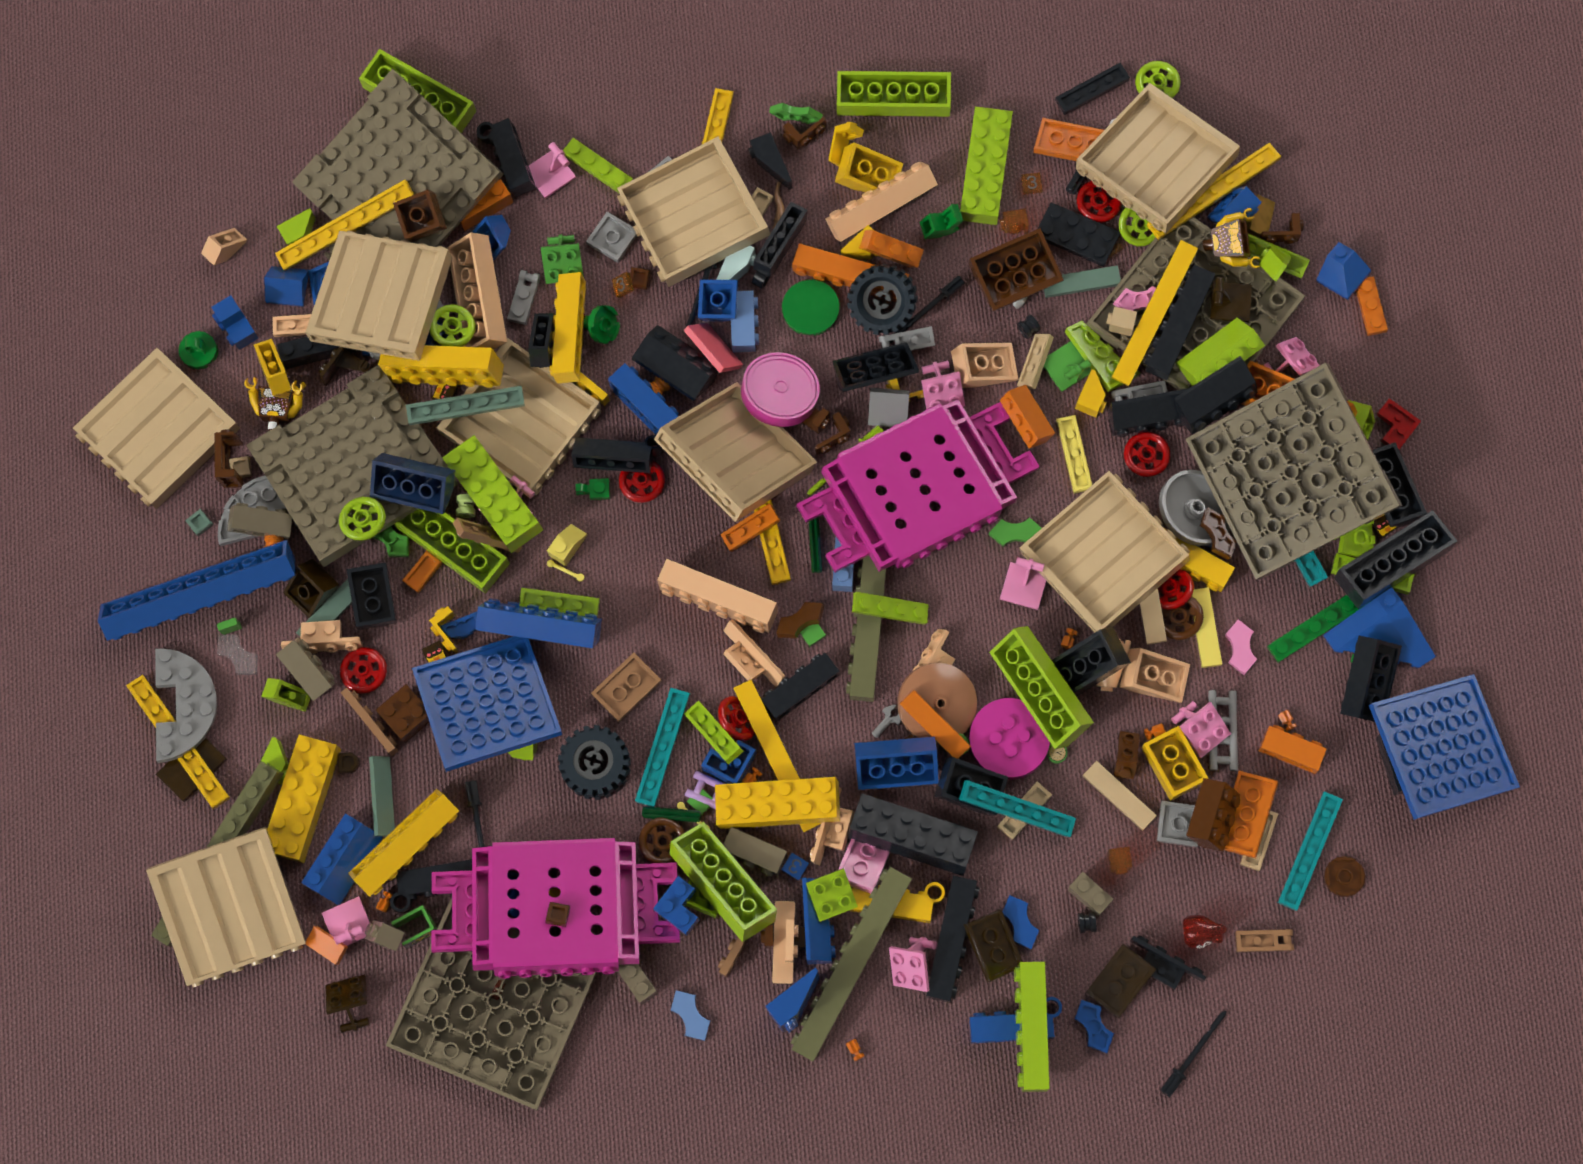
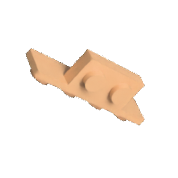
M733 619L730 620L724 632L735 644L726 649L723 655L748 681H753L761 674H764L775 687L779 686V683L785 677L781 669L770 660L768 655L757 646L755 641L743 631L739 624Z
M341 620L301 623L300 640L303 639L308 644V650L311 654L320 651H354L357 648L363 647L360 637L341 638ZM282 641V649L292 641Z
M937 629L932 634L931 642L922 652V658L913 671L920 666L930 663H945L949 665L954 663L955 659L941 650L949 631Z
M839 787V797H840L841 790H842L840 787ZM840 808L839 822L821 823V826L816 831L817 840L815 847H812L810 852L812 863L820 866L825 847L841 851L845 850L849 828L855 814L854 811Z
M775 901L777 914L774 922L772 982L792 984L794 958H798V945H794V937H798L799 925H795V902Z

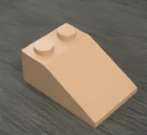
M965 343L951 351L954 372L959 371L962 388H974L1019 380L1012 343Z
M1143 648L1129 649L1127 656L1131 663L1123 668L1120 688L1182 703L1190 664Z

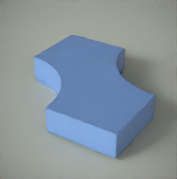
M676 990L671 1011L680 1015L686 1027L685 1036L705 1041L710 1020L705 1019L699 1014L696 1008V995Z

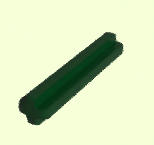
M819 517L809 521L812 573L822 572Z
M645 806L642 809V817L650 819L662 817L675 821L700 822L701 812Z

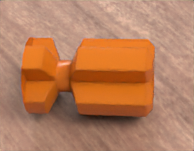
M1067 628L1066 632L1068 635L1063 637L1061 647L1070 649L1075 641L1073 636L1077 635L1078 632Z
M1285 710L1278 715L1282 724H1287L1286 732L1297 727L1296 723H1291L1293 717L1289 710Z
M1162 723L1153 726L1151 731L1144 729L1147 740H1150L1152 735L1156 738L1166 732Z
M753 767V773H748L743 778L742 783L757 782L756 776L761 777L762 773Z
M386 891L383 892L385 897L380 898L376 909L384 913L387 912L390 906L389 898L393 896Z
M856 1039L846 1043L850 1053L855 1054L854 1062L864 1057L863 1053H859L861 1048Z

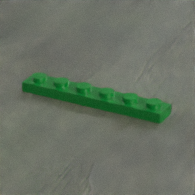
M1345 595L1269 644L1267 648L1275 660L1280 663L1340 624L1359 609Z

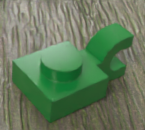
M609 478L589 479V485L575 484L576 496L590 494V500L610 499Z

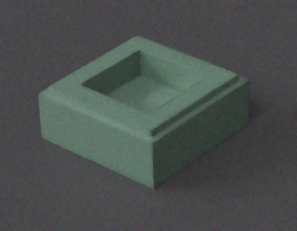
M201 509L185 520L198 537L214 525Z

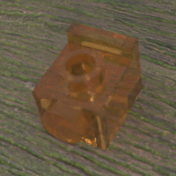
M1026 209L1003 212L1002 219L999 220L1001 231L1017 234L1024 230V234L1028 233L1029 223Z

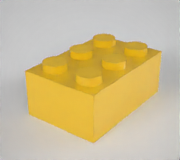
M1179 726L1144 743L1141 747L1170 801L1201 786L1203 778L1209 779Z

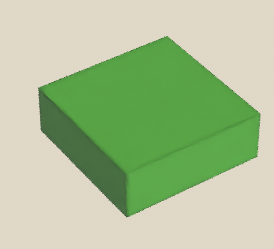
M231 618L217 624L219 632L223 635L242 629L240 622L236 618Z
M819 624L810 625L800 632L809 647L826 637Z
M704 789L701 790L700 795L711 800L713 799ZM693 798L687 800V803L696 811L701 812V816L710 808L709 805Z

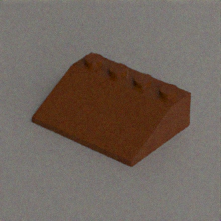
M1041 228L974 256L968 262L992 311H996L1064 281Z

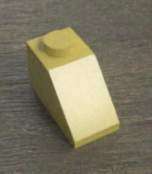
M570 524L557 535L548 548L549 556L566 567L587 537V533Z

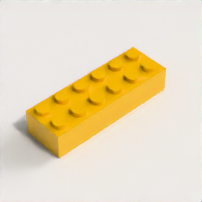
M425 345L420 361L380 354L378 363L393 383L402 384V382H410L415 385L428 383L430 385L447 384L449 386H456L458 384L468 387L482 385L491 388L493 386H500L504 364L492 348Z
M298 735L267 829L276 856L300 863L305 862L339 753L341 752V748L336 744Z
M836 777L715 785L716 825L720 829H730L731 827L746 828L839 822V781Z
M436 789L348 874L369 897L372 894H378L383 889L382 885L387 880L391 881L396 877L399 868L407 866L413 860L412 856L417 851H423L428 845L427 842L432 837L436 838L443 831L442 827L447 822L450 824L457 818L459 810L442 792Z

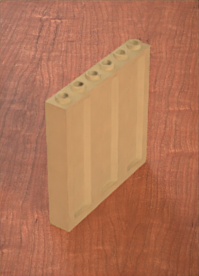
M1149 83L1077 158L1076 170L1080 175L1092 180L1094 185L1106 190L1112 198H1117L1126 208H1131L1141 219L1149 221L1155 229L1161 230L1166 234L1238 157L1240 146Z
M719 136L617 188L620 194L617 198L621 206L625 205L628 210L625 213L629 221H634L635 226H633L635 233L638 237L642 236L643 241H641L644 250L646 252L650 251L652 256L649 259L653 267L658 266L660 271L657 274L661 282L665 281L668 287L770 235L765 220Z
M339 231L305 332L311 342L420 361L452 261L449 250L443 246L432 247L425 243L415 244L407 240L397 241L389 237L379 238L371 234L362 235L353 231Z
M507 338V343L503 344L496 352L504 364L500 386L488 388L482 385H475L474 387H468L463 395L522 386L525 406L445 419L441 421L437 429L441 435L457 446L475 435L508 482L515 475L522 482L525 481L528 484L527 486L537 495L541 491L544 481L546 479L549 480L554 474V468L565 460V454L568 450L573 449L576 437L579 438L581 434H585L589 429V423L600 415L601 405L599 401L572 382L557 384L554 377L550 375V367H530L529 352Z
M156 348L83 417L73 429L77 432L75 436L83 444L87 442L90 445L88 449L95 456L100 454L103 457L101 461L109 469L113 467L116 470L114 474L122 482L126 479L130 483L127 487L134 494L139 492L143 496L141 500L148 507L152 505L157 509L215 453L214 433L221 432L224 429H229L236 433L240 427L167 356Z
M738 382L662 426L654 439L735 522L809 475L817 463L783 427L765 424L750 414L742 401L741 385Z
M1110 471L1019 548L1021 554L1027 560L1031 558L1034 562L1044 564L1043 571L1038 572L1094 633L1100 629L1113 627L1190 561V551L1184 544L1179 545L1172 531L1169 529L1166 531L1161 526L1163 525L1162 521L1156 515L1153 517L1148 512L1149 508L1142 501L1139 503L1135 498L1136 494L1129 487L1126 489L1122 485V479L1117 474L1113 475Z
M266 827L146 869L187 986L192 985V987L202 985L205 979L211 977L212 980L219 979L224 976L225 972L232 971V973L241 971L244 969V965L250 963L252 966L264 962V958L271 956L274 959L282 956L283 951L291 949V952L303 948V944H306Z

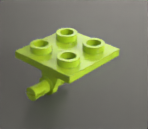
M844 868L806 882L819 922L858 907Z

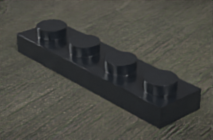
M1118 63L1055 97V101L1063 114L1066 115L1128 82L1130 76L1122 64Z

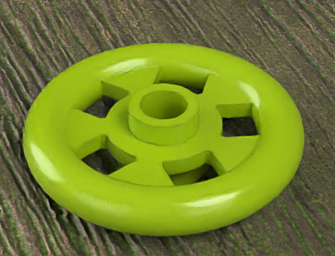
M1164 61L1146 63L1139 69L1135 79L1138 93L1144 89V84L1151 83L1159 90H1163L1171 98L1178 93L1181 85L1178 71L1171 64ZM1160 69L1166 70L1168 72L1167 75L1159 73ZM1149 70L1154 73L1150 78L1145 75ZM1159 81L1161 84L1157 85L1154 82ZM1167 81H1173L1172 88L1166 87Z
M1125 208L1119 218V230L1122 237L1134 246L1150 245L1155 239L1154 234L1152 233L1149 237L1144 234L1149 230L1147 227L1149 221L1143 220V226L1139 227L1138 221L1143 219L1136 215V212L1131 208ZM1128 217H1133L1131 226L1126 225ZM1133 230L1140 233L1137 238L1130 235Z
M450 304L442 306L435 311L429 331L438 344L461 347L466 345L474 336L476 324L472 314L467 309L459 305ZM449 313H458V318L449 317ZM440 317L445 319L442 326L437 324ZM461 321H467L468 327L462 328ZM454 325L456 328L450 329L449 326ZM442 331L449 335L446 339L440 335ZM461 333L463 337L456 340L454 336Z
M358 497L349 501L339 515L341 531L350 539L358 541L368 540L376 536L385 524L386 514L384 507L380 502L371 497ZM362 505H370L369 510L361 509ZM353 509L355 510V513L351 518L348 516V514ZM377 513L378 519L372 521V514ZM352 523L357 527L353 531L348 527ZM370 525L371 529L367 532H363L362 528H366Z

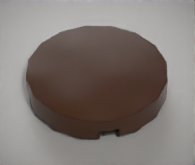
M1341 856L1328 863L1324 870L1323 878L1326 887L1331 893L1340 897H1350L1358 893L1364 886L1366 875L1362 865L1354 858Z

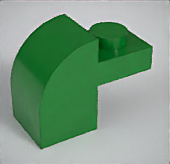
M951 204L942 213H929L919 223L925 239H936L958 231V225L963 222V218L958 204Z

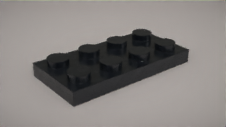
M1052 202L1038 229L1041 228L1047 243L1102 267L1105 266L1120 236L1119 231Z

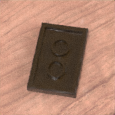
M206 738L195 748L212 773L227 760ZM178 759L168 761L156 773L183 802L198 789Z
M1001 909L964 924L987 982L1013 972L1015 967H1018L1019 963L1023 962Z
M1123 943L1086 993L1119 1018L1156 968Z

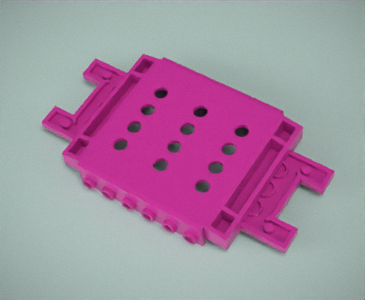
M959 400L944 406L938 404L916 416L910 417L900 424L892 426L884 432L874 435L866 441L858 443L850 449L840 452L836 460L822 467L821 473L829 488L797 503V508L806 523L821 515L825 516L841 544L840 547L825 555L835 573L867 556L871 557L879 572L896 564L897 569L902 566L907 568L914 563V560L918 558L925 559L931 555L932 551L936 549L940 551L946 548L949 542L953 540L958 542L965 537V534L969 532L975 533L984 524L988 523L991 525L999 520L998 517L1002 509L1015 503L1017 499L1010 484L1038 470L1040 467L1030 450L1014 459L1012 458L995 427L1010 419L1001 402L971 417L967 415ZM937 435L943 436L945 443L942 445L936 444L934 437ZM903 452L909 453L911 460L908 462L902 461L900 454ZM952 452L955 455V459L947 461L944 458V453ZM961 468L964 470L965 475L958 478L954 475V470ZM869 469L875 470L877 477L869 479L866 476V471ZM918 469L921 472V476L913 478L910 475V471ZM970 484L974 487L975 491L972 494H967L964 492L963 487ZM922 485L930 487L931 492L928 495H923L920 492ZM878 486H884L887 493L880 496L876 493L875 489ZM892 502L896 505L897 509L894 512H888L885 505ZM931 502H938L941 508L935 512L930 509L929 504ZM903 519L906 522V527L903 529L897 528L895 521Z
M615 838L495 842L489 847L472 848V871L432 872V894L452 893V929L431 930L432 953L472 951L473 971L494 970V975L502 979L518 975L522 978H528L532 975L550 977L552 974L571 976L573 973L592 975L594 972L613 974L615 971H619V965L639 964V944L680 943L679 930L668 921H658V914L653 910L658 903L657 885H671L677 878V863L636 864L635 842H617ZM592 867H599L601 874L594 877L590 875L589 871ZM553 868H557L560 871V875L557 878H551L548 873ZM517 870L519 877L511 880L507 877L508 872ZM593 886H599L602 892L598 896H593L590 893V889ZM556 887L560 889V895L556 898L549 895L551 888ZM511 889H516L520 893L516 899H510L507 894ZM550 902L570 905L566 927L546 924L545 920ZM598 905L602 908V913L600 915H593L590 909ZM510 909H517L520 914L517 918L511 919L508 917V911ZM600 925L603 928L602 933L599 935L592 934V926ZM554 926L561 929V934L557 937H553L549 933L550 929ZM516 928L520 931V935L517 938H510L508 931Z

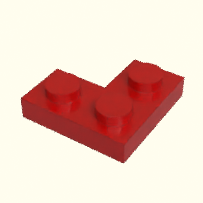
M1390 398L1377 413L1379 418L1392 426L1381 442L1385 445L1396 442L1399 450L1421 422V420Z

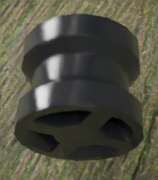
M1030 314L1026 316V320L1017 323L1019 331L1026 339H1029L1032 333L1041 330L1037 320Z
M1090 912L1086 915L1083 913L1077 914L1080 934L1085 933V931L1097 932L1095 912Z

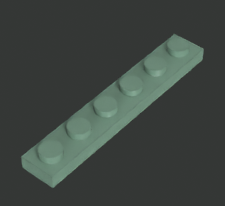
M522 386L408 404L406 405L409 425L524 407L525 402Z

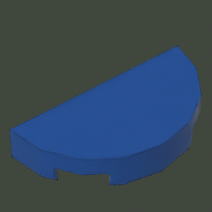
M477 612L440 627L450 638L458 640L467 638L475 631Z

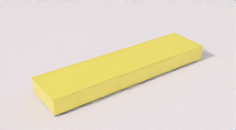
M1076 415L1058 418L1056 423L1073 493L1085 492L1092 486V481Z
M1209 587L1194 589L1192 597L1200 603L1204 614L1202 626L1196 633L1201 667L1221 666L1222 659Z

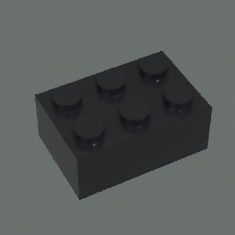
M386 562L346 569L356 628L364 630L397 624Z
M954 757L946 758L934 797L987 816H996L997 813L959 800L965 780L1004 793L1008 777Z

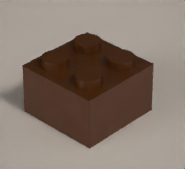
M425 190L393 203L405 240L414 242L447 229L435 192Z
M407 684L376 709L378 714L404 743L408 742L429 723L423 702Z

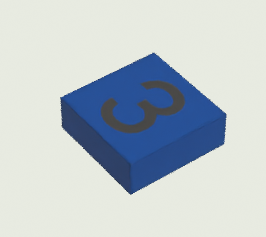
M791 853L781 871L799 881L809 863Z

